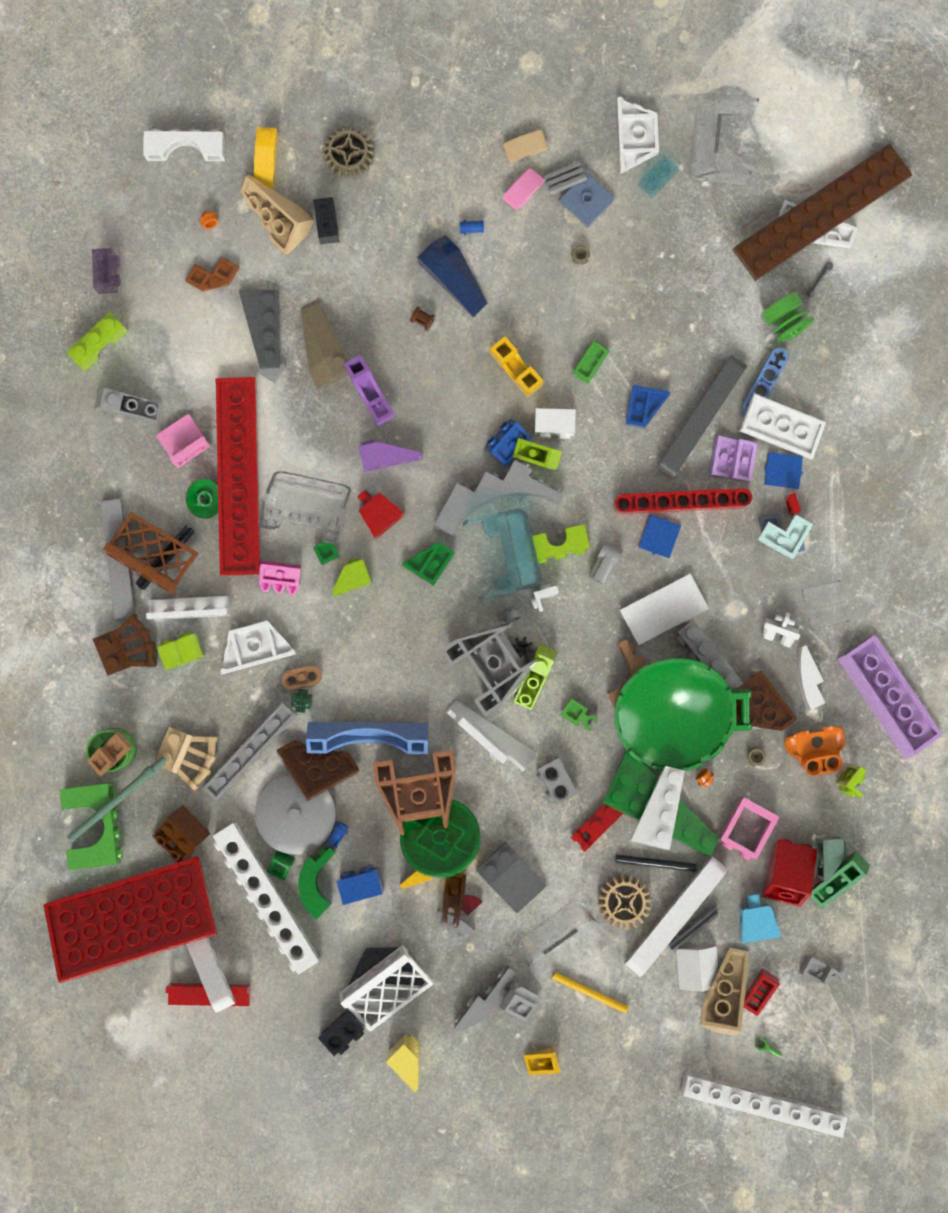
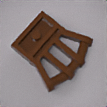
M136 613L131 615L118 629L93 638L107 676L129 667L157 666V661H155L156 644L151 640L149 628H146L141 623ZM130 624L139 631L124 638L120 635ZM142 637L145 645L129 651L126 650L124 643ZM147 650V661H131L129 656Z

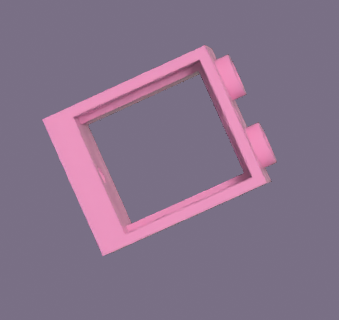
M740 797L719 836V839L723 841L721 845L731 851L733 847L740 851L739 855L749 861L751 857L757 860L779 816L744 797ZM744 808L769 821L753 852L728 838Z

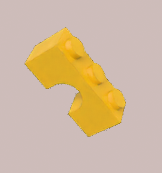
M506 336L490 348V355L527 398L543 386L544 381L531 366L529 367L519 356L518 350Z

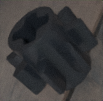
M516 637V645H511L513 646L516 652L519 648L518 644L521 643L522 646L526 645V653L523 654L522 652H517V654L520 658L524 656L525 659L528 660L529 657L527 654L534 653V651L530 649V646L533 644V642H525L526 637L523 638V641H519V639Z

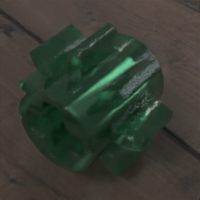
M298 689V693H292L291 707L295 708L296 712L306 713V709L311 710L313 695L308 694L309 690Z

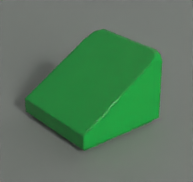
M277 850L267 872L285 881L295 858Z

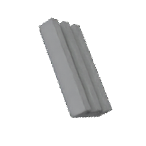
M580 161L543 176L550 195L587 181ZM581 174L580 176L570 180V178Z

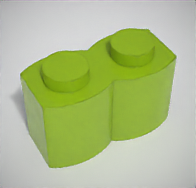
M190 631L179 635L180 639L176 641L168 639L161 642V646L157 647L165 670L168 671L205 657L197 634H191Z

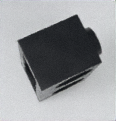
M333 197L313 199L320 245L340 242Z
M347 1009L319 1034L318 1039L333 1056L338 1053L342 1055L349 1048L348 1044L353 1039L357 1041L365 1034L363 1031L365 1026ZM353 1022L356 1025V1029L349 1031L346 1029L345 1024ZM338 1036L341 1039V1043L338 1045L332 1044L330 1037Z

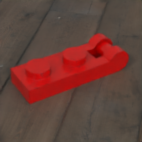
M603 804L570 838L574 842L577 841L581 846V850L585 852L623 813ZM585 831L591 836L588 840L582 836Z

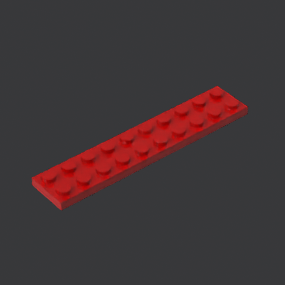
M215 378L220 576L260 575L256 378Z

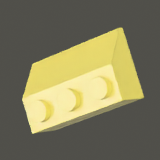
M406 1033L388 1051L386 1063L416 1092L420 1080V1047L418 1046L420 1043L413 1035L409 1037Z

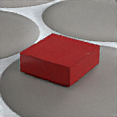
M796 494L787 495L784 499L789 514L793 516L800 513L801 509Z

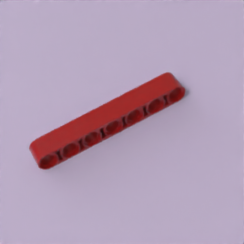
M738 488L622 494L615 499L613 508L618 514L741 509L751 503L752 493L748 489ZM718 495H724L726 497V504H720L718 502ZM737 495H745L746 503H740ZM698 496H704L707 499V504L700 505L697 500ZM678 497L686 498L687 505H679ZM658 498H665L668 503L667 506H659ZM621 499L627 501L628 508H619L618 501ZM639 499H645L648 506L646 508L639 507Z

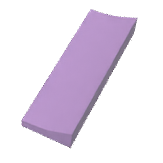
M876 635L871 636L838 658V661L904 759L915 756L943 735Z

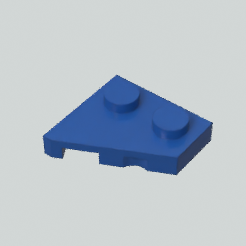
M633 385L625 425L645 428L669 397L670 392Z

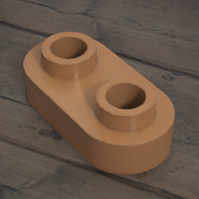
M316 666L288 670L282 676V684L289 690L314 686L321 681L322 673ZM310 672H314L316 675L313 680L308 677ZM292 676L296 678L294 684L289 682V678Z

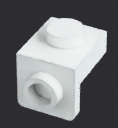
M551 583L540 587V591L534 592V597L531 598L533 608H538L539 612H543L540 600L558 595L557 585L552 587Z

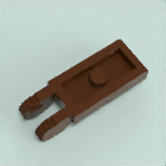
M458 873L445 878L440 925H446L448 912L455 913L452 923L453 928H458L460 914L463 910L467 875Z

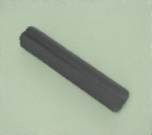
M713 906L709 907L678 932L668 944L671 950L675 951L719 915L717 910Z

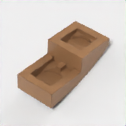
M117 732L87 762L99 776H102L133 746L121 732Z

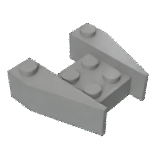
M513 622L463 635L441 649L451 667L467 657L489 690L474 700L485 717L511 699L538 662L536 658L525 665L503 633L514 625Z

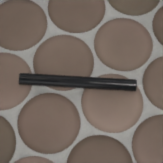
M617 854L615 859L616 863L696 872V864Z

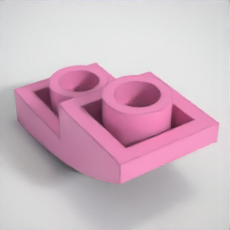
M529 168L510 187L502 199L515 210H519L529 201L530 196L543 185L545 179Z

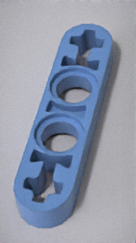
M784 348L774 349L768 357L742 405L741 411L744 416L747 410L746 405H749L750 397L755 393L756 387L761 386L765 389L766 393L763 397L767 398L789 358L788 352ZM779 353H781V358L784 360H780L777 363V365L774 366L773 363L776 360V356H774V354L778 355ZM765 370H773L775 373L774 379H767L764 376Z

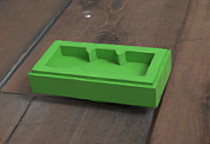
M593 340L575 367L572 375L589 384L610 350Z

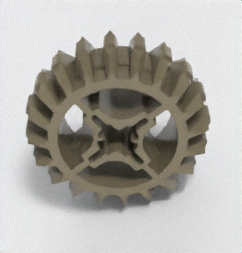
M351 125L348 127V130H345V127L342 126L341 132L334 129L335 135L329 134V140H324L326 147L322 148V152L325 154L322 156L323 161H327L325 163L326 168H331L330 172L332 174L337 172V177L339 178L344 174L346 180L349 178V175L356 179V173L363 176L362 170L369 171L368 165H373L371 158L375 157V152H373L375 149L374 144H370L372 142L371 137L366 138L367 133L365 131L360 133L359 127L353 131ZM346 140L343 145L337 146L340 142ZM353 140L359 142L365 150L355 147ZM349 146H350L351 152H350V155H348V160H347V155H346V153H347V150H349ZM333 155L342 158L345 165L338 163L333 158ZM354 160H360L358 163L352 165V162Z

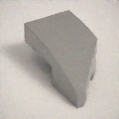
M808 955L799 972L811 980L823 983L824 985L838 978L843 979L846 976Z

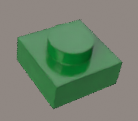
M331 538L313 547L322 566L340 557Z

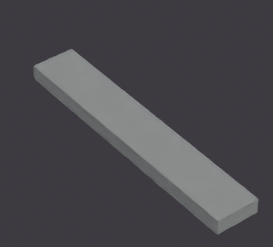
M121 499L101 501L105 543H110L124 522ZM126 536L119 538L116 545L120 547L127 546ZM107 555L114 619L129 618L135 613L130 569Z
M282 701L202 789L217 802L297 717L298 713L285 701Z

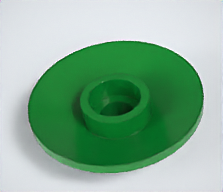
M199 479L189 486L185 500L191 514L197 518L208 519L218 513V485L209 479ZM200 496L203 497V501H202V502H200V500H199V497H200Z

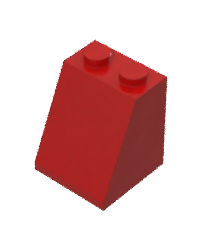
M778 839L772 849L761 897L801 907L812 894L818 849L812 848L808 844H796L788 839Z

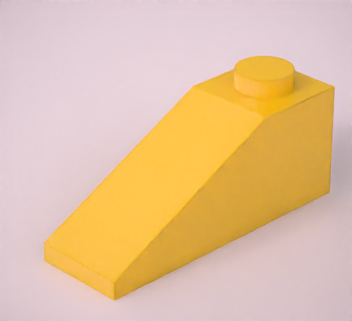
M257 127L254 178L274 190L279 134L277 128Z

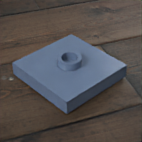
M586 172L587 181L572 186L559 202L588 228L615 198Z

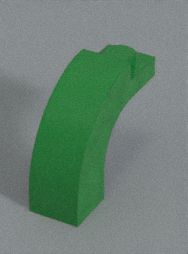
M324 847L316 855L319 858L318 860L311 855L304 863L299 875L298 890L300 899L306 910L316 920L332 904L320 891L317 878L321 868L337 852L333 847L329 849Z

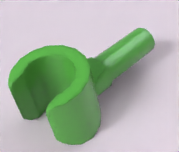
M759 1038L765 1042L764 1047L755 1045L758 1050H766L779 1058L781 1057L782 1053L768 1045L764 1038Z

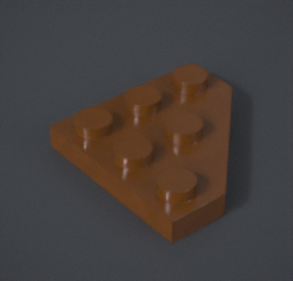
M762 671L756 673L737 688L751 690L749 701L752 727L782 731L798 719ZM736 699V721H742L741 699Z
M296 740L277 749L278 756L307 801L359 773L360 770L351 755L346 752L307 753L306 744Z

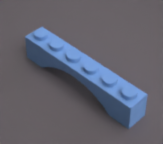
M308 722L306 733L307 753H329L345 745L372 742L393 746L407 754H428V723Z

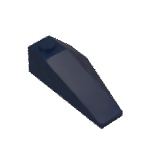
M446 235L432 242L417 257L418 264L473 318L487 305V301L460 249Z

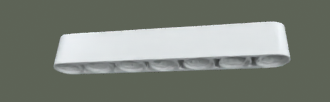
M711 856L631 952L624 964L641 977L724 877L728 868Z

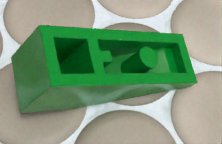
M855 851L842 861L829 882L821 880L812 889L810 897L822 909L864 878L868 873L870 865Z

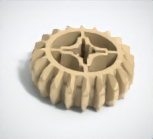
M620 874V881H617V878L613 876L612 880L614 883L612 885L608 880L605 882L609 886L608 889L600 888L605 894H598V898L603 899V902H598L597 905L604 907L599 913H607L603 919L608 921L611 918L610 926H614L618 922L617 928L621 929L623 923L625 924V929L629 930V923H632L633 927L636 928L637 924L635 921L637 919L641 924L644 923L641 915L649 916L644 910H651L652 908L646 904V902H651L652 898L645 897L650 891L648 889L642 891L646 884L641 883L638 886L640 879L637 877L631 882V875H628L627 880H625L624 875ZM631 886L635 889L627 894L619 892L617 887ZM613 893L617 901L613 906L614 908L610 910L608 900L610 894ZM618 894L622 898H629L627 902L629 903L628 905L631 907V909H629L627 906L625 907L624 904L623 907L620 906L622 902L621 899L618 897ZM639 894L641 904L638 911H636L633 907V900ZM622 910H627L633 916L619 918L615 914Z

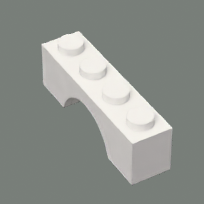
M150 129L149 131H144L143 155L147 161H167L170 153L181 146H192L198 149L205 161H225V136L223 132L217 129H210L208 132H201L198 129H190L189 131Z

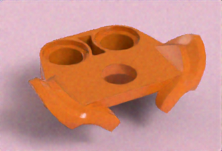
M824 726L823 730L809 732L806 729L786 738L784 746L788 754L796 757L801 767L809 775L816 776L839 771L842 767V759L839 757V754L846 743L845 731L842 727ZM816 736L822 739V743L818 747H814L811 744V740ZM835 757L834 763L827 765L828 759ZM810 761H815V765L812 768H807Z

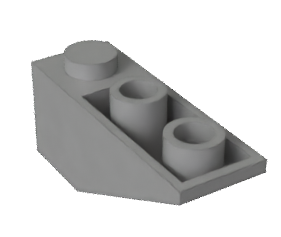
M104 387L98 389L94 409L158 422L161 403Z

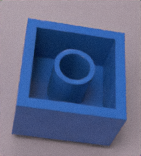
M373 865L362 867L358 873H354L353 870L344 872L337 880L343 905L378 896L384 892L379 867L374 868Z

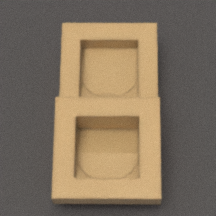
M542 130L534 131L503 143L510 163L516 162L528 155L532 157L549 149Z

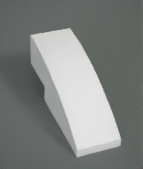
M807 646L799 647L797 657L798 683L806 709L812 710L825 704L817 687V684L824 681Z

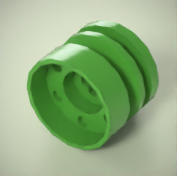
M797 292L791 293L777 301L761 314L767 326L775 323L778 324L772 331L773 335L783 332L776 338L778 343L797 337L815 321L812 316L803 320L809 313L808 309L798 312L797 309L804 302Z
M111 728L94 734L87 744V759L89 760L115 733L121 732L133 747L106 773L114 772L130 765L135 758L137 748L133 736L124 729Z

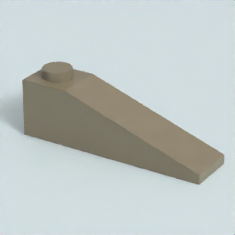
M318 302L301 310L309 373L319 390L348 375L343 365L348 359Z

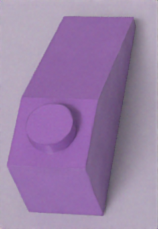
M374 440L365 441L362 443L363 445L359 446L365 472L423 459L421 452L374 442Z

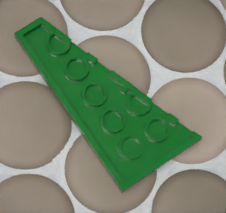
M626 749L602 803L639 821L646 803L652 795L658 777L642 761L640 763L634 759ZM679 799L672 839L710 857L719 838Z

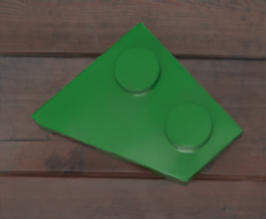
M437 542L403 562L402 566L434 586L455 552Z

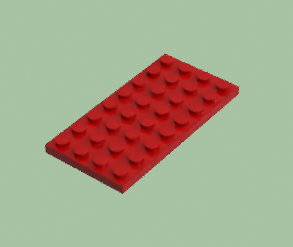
M198 856L43 904L59 983L218 935L201 860Z

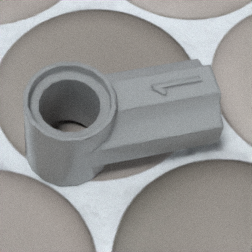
M605 542L588 577L604 584L623 551Z

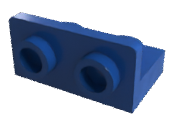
M510 419L500 426V431L487 441V446L484 449L507 467L514 459L513 454L518 438L530 441L532 436L518 422Z

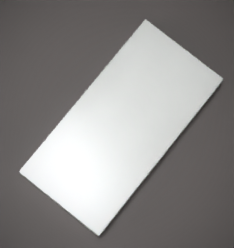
M754 393L751 396L739 431L805 458L813 459L826 422Z
M689 574L619 611L637 645H640L709 608L692 575Z

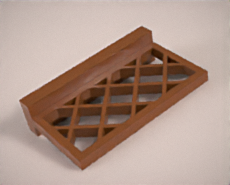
M132 512L125 519L110 543H106L103 548L106 555L172 595L198 556V552ZM132 519L140 523V530L129 532L128 525ZM144 532H156L157 540L146 542ZM142 533L143 543L132 545L130 535ZM128 536L129 546L120 547L116 545L119 538ZM161 542H172L174 550L163 552ZM158 543L160 553L149 555L147 546ZM145 547L146 556H134V548ZM187 551L192 554L188 561L179 562V552ZM175 553L177 563L165 565L164 556ZM161 557L163 566L152 567L150 559ZM178 567L179 574L175 580L168 576L166 569Z

